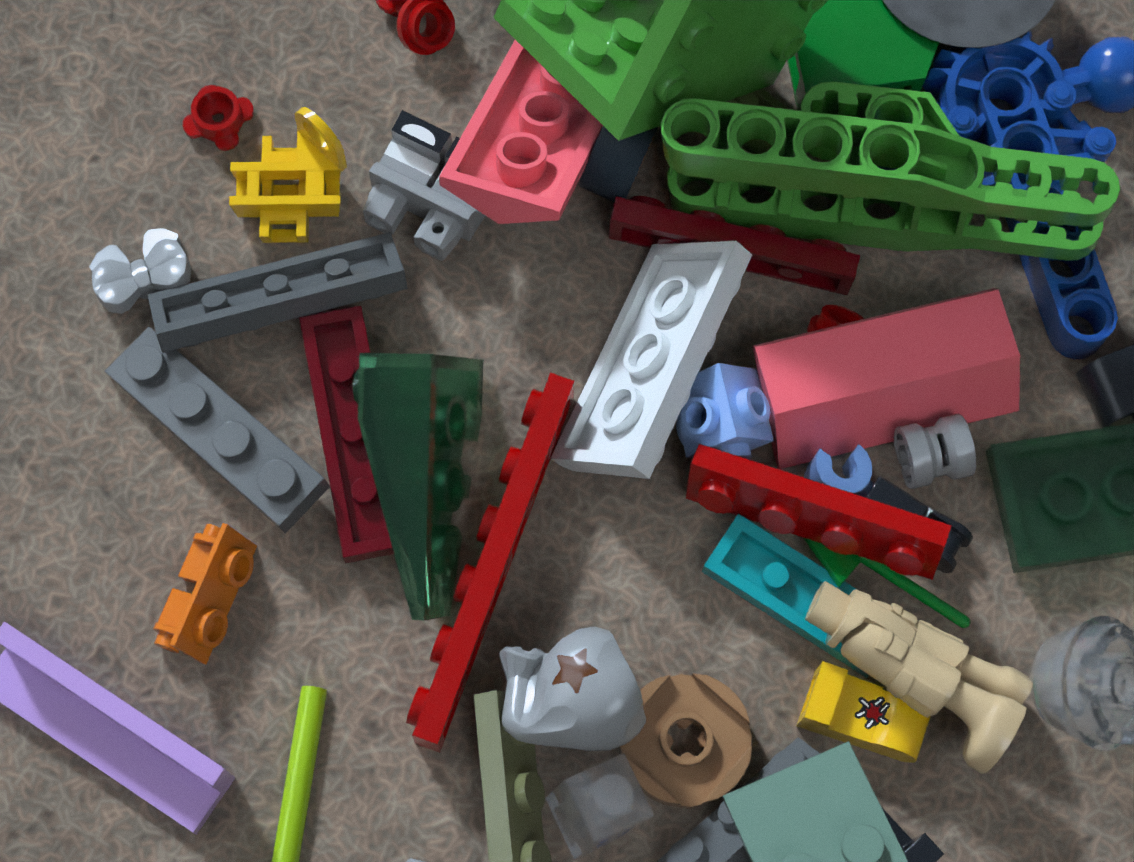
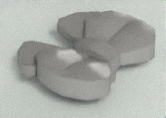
M164 228L148 230L144 234V260L138 259L132 263L129 262L126 255L117 245H108L96 253L89 266L92 272V286L100 303L108 312L122 314L130 310L139 297L148 299L147 294L190 283L191 265L181 247V240L178 234Z

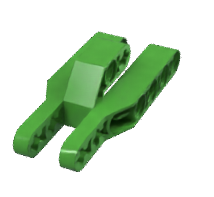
M834 81L822 82L811 87L804 95L801 111L691 98L673 103L665 111L661 120L664 157L670 166L667 176L670 204L673 210L688 214L694 210L710 211L722 216L726 223L750 228L753 225H769L782 230L786 237L809 240L826 239L841 244L905 252L978 249L1066 261L1079 260L1088 256L1096 247L1104 227L1103 221L1112 212L1120 192L1119 179L1116 173L1102 161L1091 158L991 147L959 136L930 92ZM694 131L702 133L707 137L703 143L696 146H684L676 141L682 134ZM752 139H761L772 145L768 151L762 154L747 153L740 148L745 142ZM809 152L814 157L831 161L817 162L810 159L806 153ZM877 166L889 167V168H897V169H896V170H884V169L878 168ZM984 172L993 173L994 182H996L995 186L982 185ZM1014 173H1022L1026 175L1027 185L1032 187H1029L1028 190L1014 189L1009 182H1011ZM700 180L711 186L706 193L700 196H691L681 191V188L691 181ZM1052 180H1059L1061 190H1064L1063 194L1048 193ZM1081 181L1093 183V192L1099 194L1096 196L1094 203L1082 198L1080 193L1076 192ZM752 188H762L771 193L772 197L763 203L754 204L747 202L742 198V195ZM821 195L830 199L834 205L825 211H814L807 208L803 202L811 196ZM874 203H884L892 207L896 214L887 219H877L869 215L865 209ZM973 214L984 215L986 219L983 226L971 225ZM997 218H1015L1016 221L1021 223L1016 224L1013 232L1007 233L1001 231L1002 224ZM1038 221L1047 222V225L1050 226L1047 234L1034 233ZM1063 224L1078 226V228L1086 231L1081 232L1078 240L1072 241L1066 239V230L1059 226H1063Z

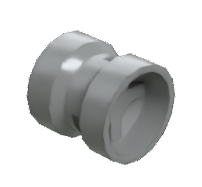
M955 414L941 417L934 426L923 428L913 423L899 426L895 429L894 447L899 464L901 463L902 466L901 472L904 482L908 488L915 489L929 486L935 477L944 475L956 480L975 474L976 453L968 424L962 415Z

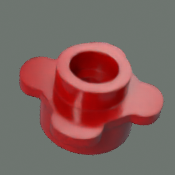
M208 85L201 88L194 97L191 104V114L183 119V129L186 135L192 139L203 137L215 142L219 150L229 151L239 144L238 133L243 123L252 119L254 108L249 99L245 97L237 98L227 88ZM216 114L224 116L220 122H215L213 117Z

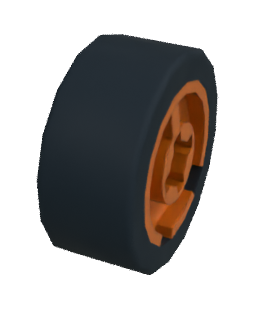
M603 126L582 173L579 186L614 203L616 196L626 199L658 127L618 141Z

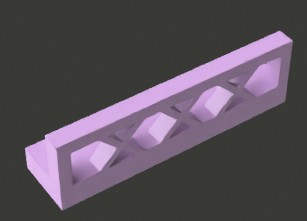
M4 621L0 626V645L5 648L0 655V703L197 835L235 777L225 768Z

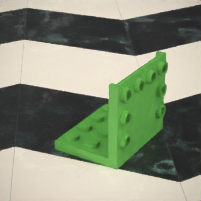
M501 0L493 18L620 141L661 126V120L665 111L673 103L682 99L697 98L726 102L773 85L786 61L792 58L803 46L806 40V34L803 31L811 17L828 0Z

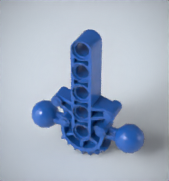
M1031 30L1016 39L995 46L966 48L950 45L949 51L942 49L935 56L932 64L933 68L928 71L922 86L924 87L923 90L930 92L934 99L937 100L938 105L959 136L973 141L977 140V142L991 147L1091 158L1106 163L1116 146L1114 133L1105 127H1095L1092 129L1085 120L1080 122L1070 109L1074 104L1086 101L1089 105L1105 113H1125L1134 108V40L1128 37L1105 38L1088 49L1081 57L1079 66L1061 70L1054 56L1050 54L1054 47L1053 39L1050 38L1042 42L1041 45H1038L1031 41ZM998 98L1005 100L1012 106L1013 110L1005 111L998 109L992 104L990 99ZM1061 125L1065 128V129H1056V128H1059ZM877 166L878 168H881V169H884V170H896V169H897V168H889V167ZM984 172L982 185H996L992 172ZM1014 173L1011 182H1009L1014 189L1028 190L1029 187H1032L1027 185L1026 175L1022 173ZM1052 180L1048 193L1063 194L1064 190H1061L1059 180ZM1005 217L1010 232L1014 231L1017 223H1021L1016 221L1015 218ZM1038 221L1034 233L1047 234L1050 226L1047 225V222ZM1064 224L1059 226L1066 230V239L1072 241L1078 240L1081 232L1086 231L1078 228V226ZM1095 249L1086 257L1069 261L1019 255L1048 338L1054 349L1061 355L1074 360L1086 359L1094 355L1114 331L1118 320L1116 306ZM1057 260L1064 262L1072 270L1073 277L1065 278L1057 275L1051 269L1049 261ZM1078 316L1086 319L1093 327L1094 335H1085L1076 331L1072 327L1069 317Z

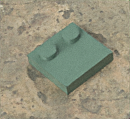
M849 741L723 795L724 804L751 862H908Z

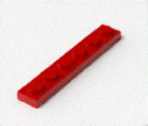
M550 372L544 391L533 389L527 400L521 425L529 427L523 446L521 449L511 446L506 455L499 482L507 485L500 506L496 507L489 504L483 515L476 541L485 545L476 567L466 564L463 568L453 598L454 601L462 603L454 627L442 625L430 657L431 662L439 664L430 689L421 685L418 687L407 715L406 723L415 726L412 736L415 744L441 752L572 404L574 380Z

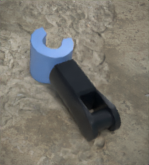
M860 444L856 446L842 466L843 474L846 478H841L834 473L831 456L819 448L808 464L804 478L952 525L937 570L943 573L953 572L957 565L954 556L960 547L969 546L973 539L972 533L965 526L923 504L881 475L875 482L871 481L872 462L868 453Z

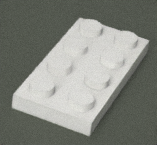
M737 241L652 244L551 456L553 461L564 468L576 472L650 479L655 466L663 456L665 444L680 411L690 397L691 387L702 363L714 345L716 333L731 300L740 288L742 276L752 257L748 250Z

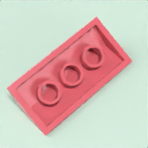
M514 40L439 176V185L498 224L558 221L588 163L589 156L603 125L526 49Z
M996 288L752 346L761 390L770 405L769 422L774 439L771 443L778 469L810 462L819 448L833 457L853 452L858 444L865 449L894 442V432L899 426L916 423L923 428L934 426L939 418L955 414L962 415L968 424L1019 411L1020 353L999 289Z

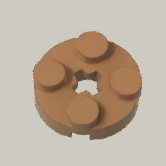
M692 673V676L679 674L670 677V675L649 682L640 690L646 724L640 733L629 743L619 747L628 776L641 792L663 805L693 809L723 798V795L728 794L743 777L751 760L752 734L749 728L750 721L747 710L742 701L729 687L708 675ZM693 724L701 731L697 743L703 751L697 756L685 752L679 757L670 749L674 740L668 734V730L674 725L685 730Z

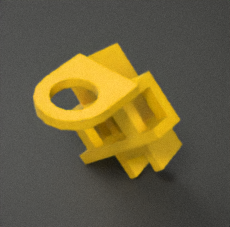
M301 107L295 112L297 148H274L272 136H262L261 162H231L230 171L236 179V196H229V205L237 217H260L259 237L262 243L309 242V217H339L341 202L340 174L347 168L344 149L331 128L307 107ZM274 180H299V185H274ZM260 184H262V196H260ZM273 224H296V229L272 228Z

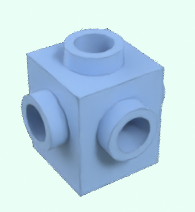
M717 363L698 372L691 387L690 397L681 409L676 423L677 434L684 446L686 457L693 458L698 445L702 444L750 460L752 458L750 450L774 441L769 422L770 405L761 390L757 369Z

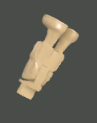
M827 581L823 582L816 592L805 620L827 633L826 645L835 648L841 642V654L844 658L887 687L886 690L894 697L900 698L921 715L928 718L929 716L936 715L943 707L956 714L968 727V733L963 746V758L967 766L980 774H984L998 762L1009 747L1025 717L1027 708L1022 704L1032 690L1033 682L1030 677L1013 667L998 666L968 654L970 648L963 644V640L934 627L930 623L917 620L915 615L904 610L903 607L896 603H891L890 605L886 602L873 600L871 595L857 589L848 595Z

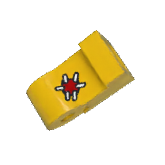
M822 661L814 672L796 726L842 742L849 741L851 745L902 762H916L931 716L927 718L921 715L900 698H896L889 691L883 690V687L847 674V669Z

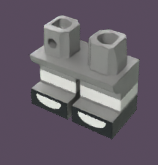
M402 110L391 130L392 140L380 162L374 163L369 170L372 189L363 210L365 222L383 233L390 232L394 234L404 215L409 211L424 219L414 235L415 246L422 252L443 261L461 238L467 241L471 240L486 215L439 185V176L460 138L456 136L452 143L451 133Z

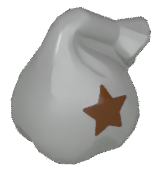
M599 627L578 629L562 638L549 653H545L537 648L525 651L521 646H506L499 652L507 680L501 723L504 730L517 741L585 751H610L629 743L640 733L646 724L641 691L613 634L609 630Z

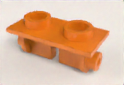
M222 523L221 528L212 524H206L203 533H195L193 543L178 576L196 585L192 594L172 588L160 618L153 630L158 632L154 644L178 654L181 651L199 663L206 665L213 648L217 647L226 635L228 628L227 615L239 588L244 586L251 577L254 566L253 555L257 545L225 523Z

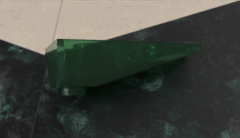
M360 353L359 368L353 379V395L358 404V422L411 619L425 621L450 616L462 543L461 532L457 526L451 525L452 513L460 508L463 498H469L472 478L469 475H464L461 457L464 440L478 442L482 417L484 359L436 354Z

